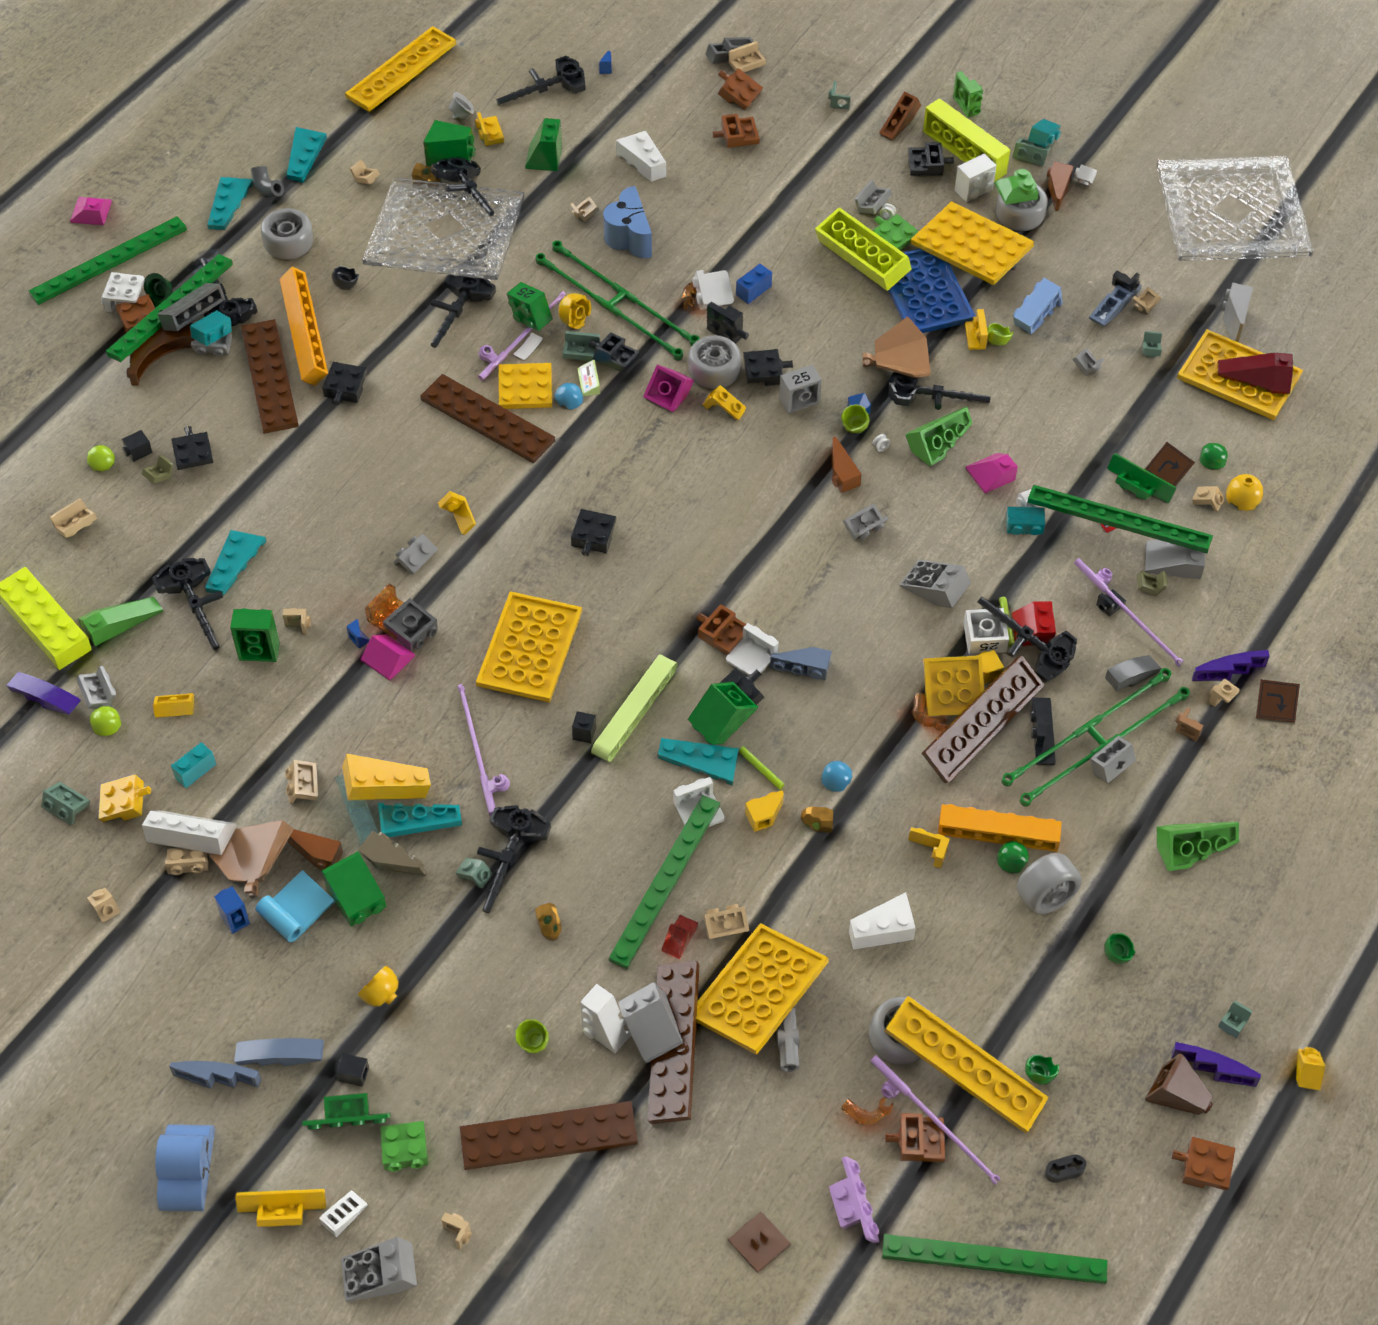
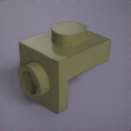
M163 455L158 456L157 464L143 468L142 475L153 484L171 478L173 463Z
M1140 571L1137 574L1138 590L1157 596L1168 586L1166 572L1162 571L1157 576Z

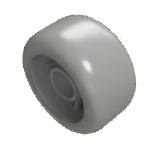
M1037 185V200L1005 205L1000 193H998L996 202V216L1005 227L1016 231H1028L1038 227L1044 220L1047 208V196L1044 190Z
M291 208L276 210L267 215L261 225L263 245L266 251L275 258L283 260L296 259L306 254L312 247L314 236L311 221L306 214L299 210Z
M707 336L699 339L689 351V374L695 383L704 388L715 389L719 385L723 388L730 386L736 381L741 370V353L738 346L732 340L723 336Z
M1052 853L1039 858L1026 868L1018 880L1017 891L1031 911L1037 914H1047L1061 908L1075 896L1081 886L1082 878L1068 857L1061 853Z
M895 997L881 1004L869 1025V1039L875 1052L884 1060L898 1065L911 1064L921 1059L884 1032L906 997Z

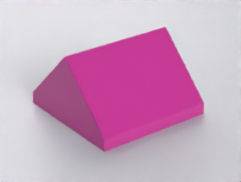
M387 634L371 636L361 661L390 681L415 657V654Z

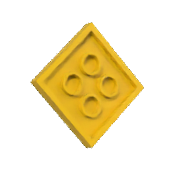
M551 363L499 364V406L505 409L552 408Z
M982 655L923 659L927 717L960 715L984 691Z

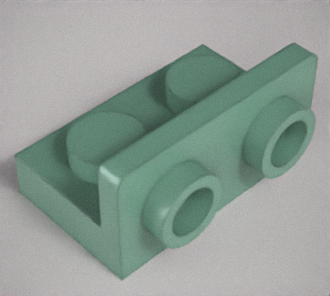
M1020 137L1015 144L1012 157L1044 166L1051 146L1043 147L1040 144H1034V142Z
M58 782L43 791L41 806L69 825H72L75 821V815L89 807L90 800L62 782Z

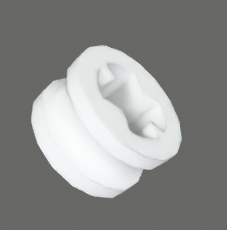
M889 203L884 204L880 210V216L884 220H889L896 214V208Z
M880 434L873 440L872 445L876 447L878 452H882L889 447L891 441L887 439L885 434Z

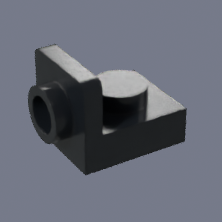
M1116 270L1112 277V285L1115 287L1119 285L1131 292L1138 288L1140 274L1136 272L1132 278H1129L1125 273Z
M1112 589L1111 592L1125 605L1126 600ZM1101 593L1098 595L1096 605L1109 617L1121 608L1107 594Z

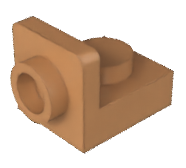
M1186 708L1184 713L1180 712L1175 722L1178 724L1175 731L1197 742L1204 725L1188 718L1191 709Z

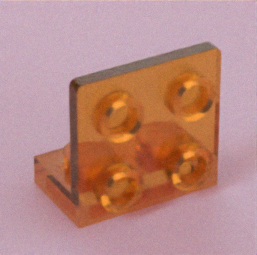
M389 583L365 607L367 622L397 639L394 633L383 626V621L404 603L397 598L395 586Z

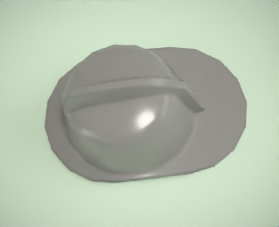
M458 92L453 93L448 108L453 113V119L458 117L464 120L473 114L474 107L465 96Z

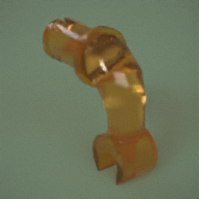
M693 281L688 283L682 292L684 298L683 308L686 311L688 304L692 306L693 310L695 308L696 300L691 295L692 293L696 294L697 290L693 286Z
M915 694L914 708L911 713L917 722L925 727H935L938 731H944L947 725H942L940 722L947 723L948 718L944 715H940L936 719L928 717L925 710V694Z
M883 1097L879 1101L878 1108L873 1112H868L848 1098L842 1105L841 1110L856 1120V1124L872 1125L881 1120L883 1116L891 1114L893 1103L889 1107L883 1106L887 1098Z

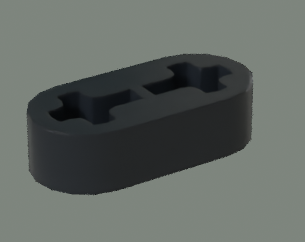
M1077 1154L1052 1160L1046 1166L1045 1176L1053 1183L1079 1177L1085 1171L1086 1161L1081 1155ZM1073 1162H1075L1076 1165L1080 1164L1079 1170H1077L1076 1167H1071ZM1053 1167L1055 1170H1060L1058 1175L1051 1173Z

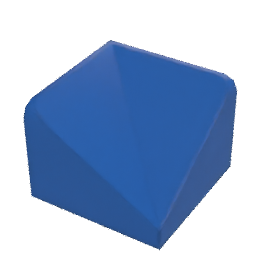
M607 51L599 62L600 74L612 73L610 51Z
M865 392L848 397L847 406L855 404L863 406L867 413L870 414L871 404Z
M358 619L347 625L348 637L358 648H362L369 643L370 639L360 630Z

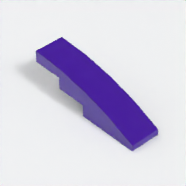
M1269 650L1248 651L1211 660L1195 667L1192 681H1223L1224 679L1230 681L1232 674H1248L1250 667H1266L1270 657Z
M18 672L6 685L10 691L23 694L27 700L38 702L45 709L67 715L81 701L78 697L51 683Z
M1175 1042L1172 1049L1171 1059L1178 1054H1182L1187 1061L1193 1062V1070L1214 1073L1213 1081L1257 1087L1261 1079V1074L1220 1053Z

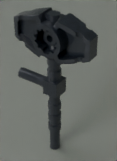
M566 55L555 59L557 75L553 78L546 80L540 78L535 69L531 68L529 73L534 79L535 85L527 86L524 89H519L516 92L514 91L496 99L497 104L500 105L516 100L535 91H538L540 94L548 91V86L551 87L553 84L562 82L563 88L574 94L586 90L584 69L579 67L578 61Z
M452 157L449 159L444 158L436 164H432L431 172L436 178L462 183L447 185V192L465 191L466 194L472 195L489 216L494 215V210L489 206L481 193L476 190L477 184L475 181L470 180L474 176L480 175L481 167L477 162Z
M205 257L200 259V262L204 267L208 263V261ZM216 279L213 283L219 284V280ZM221 283L220 286L225 300L203 315L206 317L218 311L230 317L231 326H236L249 320L258 311L253 298H231V300H228L225 288Z
M453 271L448 273L444 280L445 287L450 289L459 298L451 304L432 299L431 306L449 311V315L446 316L445 321L441 324L430 344L433 348H437L454 322V318H459L463 312L462 307L467 299L471 301H488L493 298L496 293V286L483 275L478 276L470 273V271Z
M893 372L888 385L890 399L896 405L910 406L916 394L932 395L936 410L942 408L943 397L990 403L991 396L973 394L972 392L944 390V386L933 385V388L916 386V378Z
M184 558L181 562L166 565L152 578L157 592L160 594L181 593L183 590L192 613L196 614V618L200 622L199 624L212 649L218 650L220 646L202 610L203 605L223 598L222 592L218 591L199 599L198 595L196 596L193 588L211 574L205 558Z
M982 596L977 601L978 604L992 613L994 617L1000 619L999 621L1005 623L1007 627L1012 628L1018 633L1016 641L1007 652L1010 657H1014L1021 645L1027 640L1031 645L1036 646L1039 651H1042L1037 657L1035 673L1044 683L1060 675L1070 665V661L1074 659L1077 638L1069 632H1062L1046 644L1040 641L1037 636L1032 635L1034 631L1027 625L1020 626L1016 623L1017 621L1008 617L1009 615L1003 613L1001 609L996 608Z
M518 805L494 808L490 824L508 837L509 843L501 853L483 847L478 848L477 855L499 860L500 863L482 909L485 913H490L496 896L499 894V888L503 884L507 868L512 867L515 859L516 845L519 843V840L522 839L523 842H536L538 840H547L551 823L533 809L530 811L526 808L519 809Z

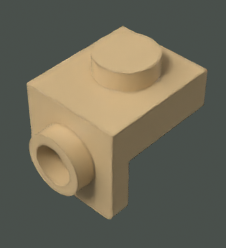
M359 160L350 168L356 183L371 184L380 175L377 169L367 168L363 160Z
M590 196L578 206L573 202L570 204L577 219L581 218L584 222L600 210Z
M1147 287L1138 298L1134 296L1132 299L1134 307L1138 311H1144L1148 314L1161 300V296Z
M1218 486L1197 487L1192 501L1194 505L1211 504L1214 511H1219L1224 497Z
M283 609L285 626H301L302 633L307 634V629L311 627V617L307 615L306 609Z
M1224 679L1220 684L1215 685L1211 689L1209 703L1214 707L1222 700L1229 703L1239 693V688Z
M106 888L96 890L91 896L87 897L90 905L97 912L102 922L120 913L113 896Z
M445 1212L441 1219L444 1229L457 1234L455 1244L456 1248L461 1250L463 1244L467 1245L472 1235L469 1222L464 1221V1218L456 1213L451 1215Z

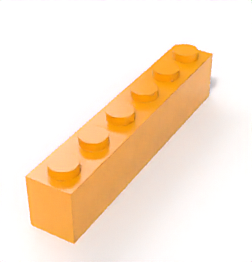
M942 804L937 834L997 844L1016 841L1023 844L1025 848L1058 852L1062 821L1041 819L1034 816H1020L1014 813H1000L994 810H979L973 807H958L953 804Z

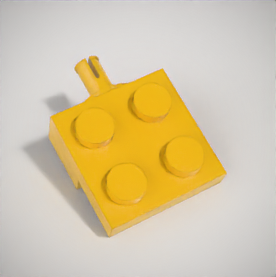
M136 774L101 784L98 819L105 822L121 817L125 821L142 816L143 796L151 794V788L149 786L144 787V781Z

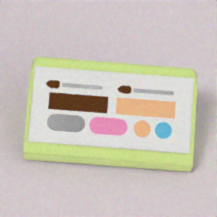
M592 360L577 368L583 396L600 394L595 360Z

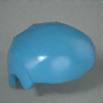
M574 383L562 384L555 393L557 403L560 406H566L569 410L575 409L583 403V394Z
M832 761L825 766L822 772V784L826 789L833 792L844 791L846 786L851 783L852 770L842 761Z

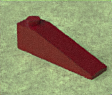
M1274 352L1223 359L1217 362L1218 376L1236 382L1244 381L1250 383L1251 387L1256 388V386L1265 388L1270 393L1290 394L1293 354Z

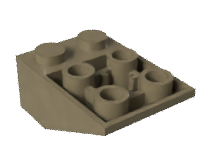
M372 831L358 849L365 859L380 870L417 875L427 874L424 870L425 865L414 855L409 857L406 850L399 844L392 845L393 842L389 840L390 838L382 832L377 834Z

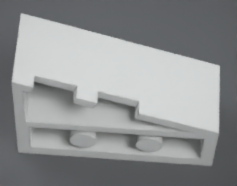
M646 131L616 140V155L622 156L629 165L635 166L637 171L652 182L666 177V161Z
M903 893L850 920L849 935L853 950L914 940L916 928L907 894Z
M596 984L580 1002L582 1030L588 1038H594L616 1054L631 1034L623 1027L626 1024L624 1019L620 1020L618 1016L620 1009L614 996Z

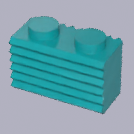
M1043 118L1032 126L1028 141L1034 142V144L1037 143V145L1040 144L1043 147L1053 144L1054 140H1058L1061 135V125Z
M218 311L211 313L190 326L191 338L205 346L210 345L232 332L230 317Z
M1007 506V533L1014 535L1029 533L1031 535L1044 534L1046 523L1045 508Z
M199 742V745L190 749V752L184 754V757L171 764L175 779L184 788L189 787L217 765L214 753L205 744Z

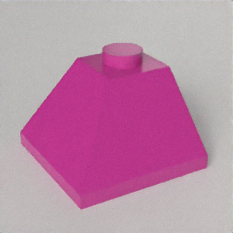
M78 197L70 220L71 223L104 225L112 200Z
M657 364L643 397L674 412L688 396L694 379Z
M995 453L966 466L965 469L982 491L987 493L1014 481L1018 466L1008 454Z

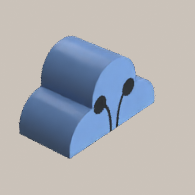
M636 186L628 187L621 192L618 202L611 203L604 209V240L613 249H628L636 257L650 258L652 257V233Z
M169 1124L165 1134L160 1135L155 1159L156 1175L158 1178L157 1202L160 1211H204L215 1133L214 1125Z

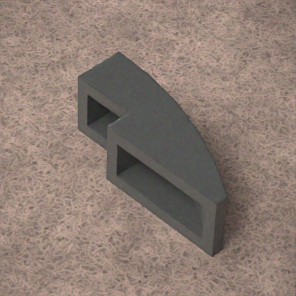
M751 37L724 38L723 43H710L705 55L712 64L728 62L730 50L754 41Z
M1150 655L1140 656L1107 669L1105 679L1116 691H1119L1128 685L1130 687L1135 686L1160 672L1162 668Z

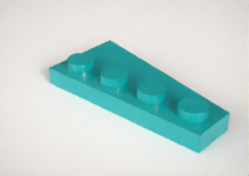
M220 177L207 224L208 229L226 230L234 217L235 210L239 209L240 202L247 196L248 189L254 185L253 179Z
M230 530L205 586L206 592L216 593L221 591L224 596L237 580V575L247 567L248 561L258 553L259 547L267 542L266 537Z
M661 738L658 759L680 767H689L691 771L697 773L700 771L710 775L709 777L713 779H722L727 784L733 786L739 748Z

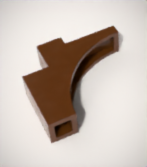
M189 323L178 331L163 330V327H161L130 354V367L127 368L126 372L127 378H130L131 385L138 386L144 372L159 358L180 349L192 348L191 342L195 339L191 338L190 326L194 323Z

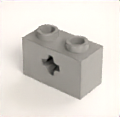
M1117 736L1091 757L1090 760L1094 775L1109 783L1134 763L1136 758L1133 744Z

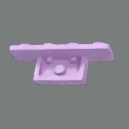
M845 1156L842 1158L847 1178L829 1186L840 1226L846 1229L861 1222L866 1239L877 1243L879 1242V1229L872 1219L871 1214L873 1210L865 1196L866 1187L859 1176L860 1167L855 1160Z

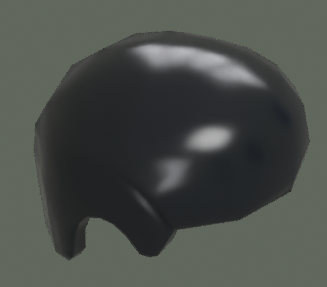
M339 266L332 273V281L340 289H351L358 282L359 274H356L354 268L349 269L346 266Z

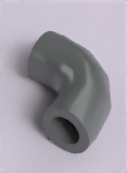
M266 166L251 168L253 183L260 193L266 197H279L284 193L283 184L279 180L272 181L269 178Z

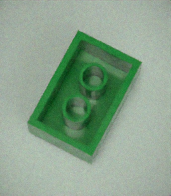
M233 609L230 630L238 660L277 662L280 641L272 610Z

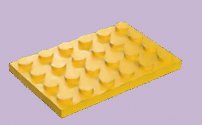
M952 201L911 238L912 245L992 285H995L1034 247V241Z
M1206 329L1177 375V379L1272 420L1276 419L1290 395L1270 393L1265 388L1256 386V388L1251 387L1250 383L1244 381L1236 382L1218 376V360L1265 353ZM1293 366L1291 392L1303 373L1302 369Z
M510 591L476 679V686L550 703L580 620L582 607Z
M760 923L698 1000L696 1022L757 1055L829 963L828 957Z

